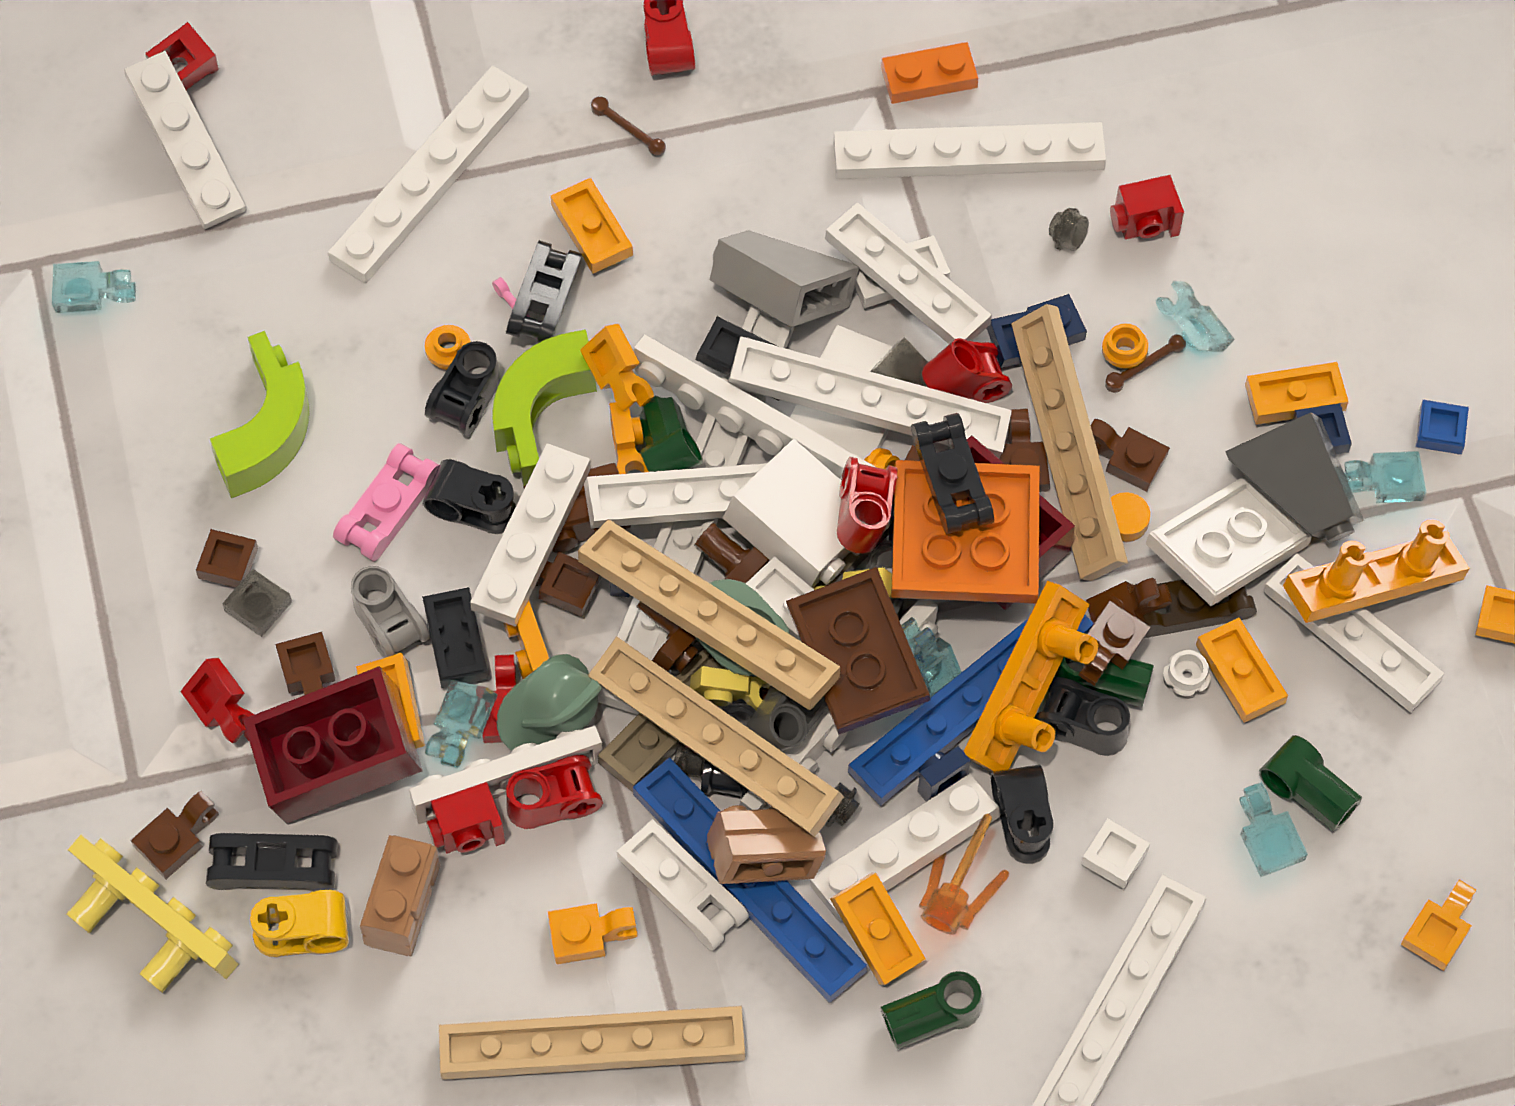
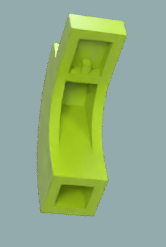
M586 329L557 335L534 345L513 362L498 385L494 397L492 419L496 453L507 451L511 473L520 472L523 486L527 485L539 460L533 434V428L539 415L549 405L560 399L597 392L596 380L580 351L589 342Z
M265 331L247 337L252 360L266 390L263 406L256 416L246 424L209 438L215 462L231 499L257 489L279 475L298 453L308 428L309 402L300 363L298 361L288 365L280 344L272 347Z

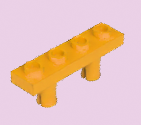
M1426 520L1421 524L1414 541L1378 551L1364 553L1366 547L1357 541H1347L1341 546L1335 562L1288 574L1283 587L1305 623L1464 580L1470 568L1451 541L1449 532H1443L1445 526L1437 520Z
M1050 581L1046 582L963 751L971 761L990 772L1009 769L1020 745L1040 752H1046L1050 749L1055 739L1054 728L1048 725V723L1034 718L1064 657L1083 664H1089L1097 654V640L1091 637V635L1077 631L1090 604L1063 586Z

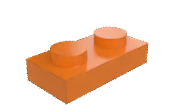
M968 42L883 57L881 59V70L891 104L978 87V75Z

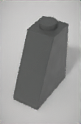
M1310 412L1225 451L1229 461L1310 535L1319 539L1327 538L1328 542H1334L1354 533L1353 525L1364 521L1322 419Z

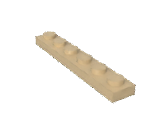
M1046 304L1011 324L1063 515L1075 525L1071 547L1080 579L1093 581L1128 564L1059 309L1056 306Z
M609 519L578 550V561L808 710H811L840 678V666Z
M617 636L588 674L600 686L814 837H816L844 798L838 790Z
M742 1006L439 1025L440 1074L442 1080L745 1061Z

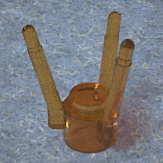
M988 813L983 815L951 882H944L940 888L938 887L947 852L933 861L927 889L919 907L923 909L921 914L922 920L943 933L955 935L959 927L968 930L975 915L1009 877L1007 870L1000 871L970 905L966 903L969 895L960 887L992 821V816Z

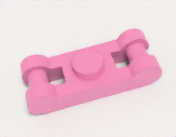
M398 443L390 452L384 467L349 514L344 515L339 520L334 529L333 538L346 546L352 543L361 548V554L372 561L379 559L425 497L439 468V464L428 458L423 461L413 456L412 449ZM404 472L414 477L408 486L398 481ZM369 522L376 526L377 529L369 532L363 527Z

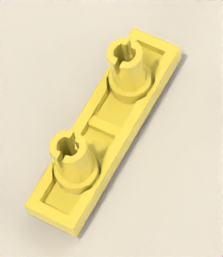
M80 835L69 847L68 851L94 872L92 877L95 881L66 915L90 934L118 899L123 902L126 898L166 930L165 936L168 940L139 973L160 992L163 993L191 958L195 961L200 958L225 979L239 965L227 953L233 946L228 940L212 927H209L203 934L193 926L191 921L196 915L174 897L166 904L154 894L159 885L137 867L131 874L120 867L118 863L123 856L100 838L93 845Z

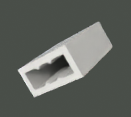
M795 439L786 445L733 495L723 516L727 523L769 560L775 556L812 588L820 581L826 585L833 581L845 566L842 560L851 552L842 546L837 538L841 480ZM852 552L855 556H858L860 554Z

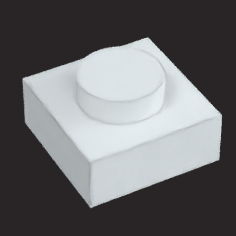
M1107 819L1084 854L1081 864L1124 889L1148 852L1150 843Z

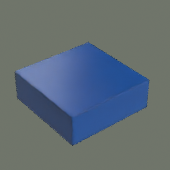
M1422 400L1415 447L1462 455L1465 447L1469 407Z

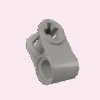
M368 566L360 569L354 575L351 581V592L356 615L367 629L371 640L383 658L395 655V653L418 640L424 643L430 639L429 631L416 608L408 602L386 569L379 566ZM370 590H380L385 593L383 597L377 600L363 598V595Z

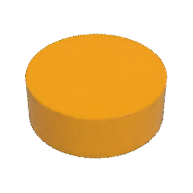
M1129 492L1118 493L1112 496L1111 502L1122 541L1130 542L1142 537L1148 529L1151 515L1147 502L1142 497Z

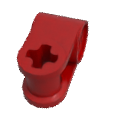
M644 0V30L650 75L695 70L691 32L687 27L683 0Z
M961 338L954 339L922 368L923 380L928 388L983 403H990L1001 399L1010 392L1013 386L1010 378L1003 375L996 359L999 352L996 345L991 342L980 343Z
M849 456L839 489L841 500L837 526V538L847 550L864 554L876 547L891 517L892 498L897 482V467L888 466L886 469L859 464L858 458Z
M585 755L569 756L554 763L514 773L506 786V811L510 821L517 827L534 829L538 826L565 819L585 817L599 810L603 805V800L600 793L594 791L589 775L592 765L589 757ZM523 794H532L540 800L534 804L525 805L516 799Z

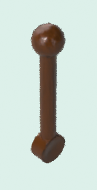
M599 96L592 100L591 110L594 115L607 116L646 144L652 155L660 156L664 153L666 145L663 140L651 138L609 108V102L606 98Z
M1180 334L1172 335L1168 344L1147 356L1138 366L1128 368L1122 373L1112 372L1108 374L1105 381L1106 389L1112 393L1120 392L1126 380L1169 353L1182 351L1186 347L1185 337Z

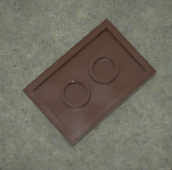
M877 567L786 601L801 642L840 666V678L823 696L838 735L930 701V694Z

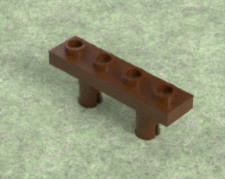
M714 523L702 533L694 544L695 547L699 548L726 572L724 575L725 579H732L745 584L770 561L755 546L752 550L750 548L744 550ZM639 601L636 607L668 634L666 637L667 641L658 650L652 661L667 672H670L674 667L681 673L699 652L694 647L698 640L694 635Z

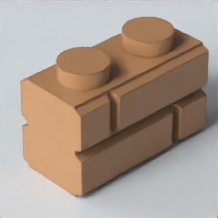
M742 805L728 807L722 812H717L707 834V843L711 857L715 860L714 867L719 884L814 879L826 853L820 832L814 837L773 807L763 810H748Z
M389 835L360 923L364 945L404 956H412L432 894L431 886L435 884L440 868L436 846L396 835Z

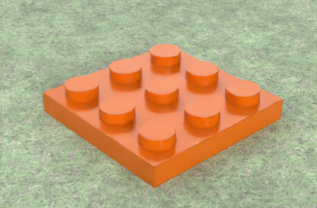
M896 460L895 467H897L898 472L894 491L891 598L1036 604L1039 586L1040 466L975 463L984 491L988 495L993 508L994 523L978 526L975 522L963 525L962 530L959 532L946 534L921 462ZM968 498L953 502L957 507L970 504Z

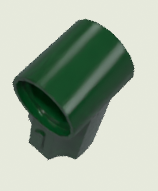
M655 395L654 398L643 406L642 412L638 416L640 417L642 432L646 442V447L641 449V456L648 471L693 469L702 464L701 452L686 429L680 406L672 397L661 398Z
M1064 657L1055 674V677L1071 679L1086 688L1116 697L1124 703L1142 708L1154 665L1130 659L1122 670L1110 662L1094 686L1078 676L1079 671H1075L1068 666L1069 663L1077 661Z
M1292 735L1259 769L1261 780L1274 794L1285 800L1295 799L1333 832L1349 819L1363 798L1324 766L1321 754L1310 742L1297 735Z
M956 971L942 977L938 984L880 1007L890 1038L898 1050L950 1028L963 1029L974 1024L980 1015L982 992L980 984L975 977L967 972ZM963 992L972 999V1002L965 1008L956 1009L949 1006L945 999L951 993Z

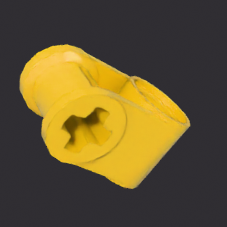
M319 890L308 894L271 896L260 900L251 911L250 923L253 929L255 947L260 953L268 957L305 953L328 954L343 950L348 946L345 896L338 891ZM272 908L275 909V913L271 914L270 909ZM279 923V930L269 931L270 924ZM273 941H278V945H273Z

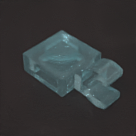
M99 261L53 264L52 306L56 313L101 310L102 298L118 303L136 301V283L131 282L130 270L120 269L103 272Z
M1173 281L1171 286L1178 294L1176 304L1174 305L1167 297H1158L1156 300L1158 309L1165 315L1173 316L1183 329L1182 337L1195 350L1224 352L1235 340L1209 306L1199 303L1192 287L1188 283Z
M1419 451L1373 453L1369 463L1362 460L1347 461L1344 464V474L1352 493L1375 491L1376 503L1423 501L1425 497L1426 487Z
M911 617L901 626L931 698L961 673V669L951 644L940 637L935 638L932 630L928 627L920 631L916 620Z
M451 680L433 724L440 728L441 731L430 737L426 745L425 754L441 758L440 763L444 766L458 768L464 759L469 737L481 738L498 694L484 686Z
M1262 782L1244 788L1245 796L1240 797L1239 801L1251 825L1243 827L1240 835L1259 876L1263 877L1305 861L1308 853L1288 811L1274 816L1269 795Z

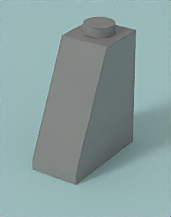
M747 230L718 239V244L713 252V266L709 280L784 324L794 327L849 308L859 267L847 261Z

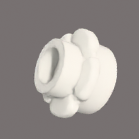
M1180 651L1174 654L1169 659L1170 664L1164 667L1163 677L1166 684L1172 685L1174 692L1181 696H1192L1196 691L1203 692L1210 684L1209 664L1196 651ZM1189 671L1192 676L1186 678L1183 676V672Z

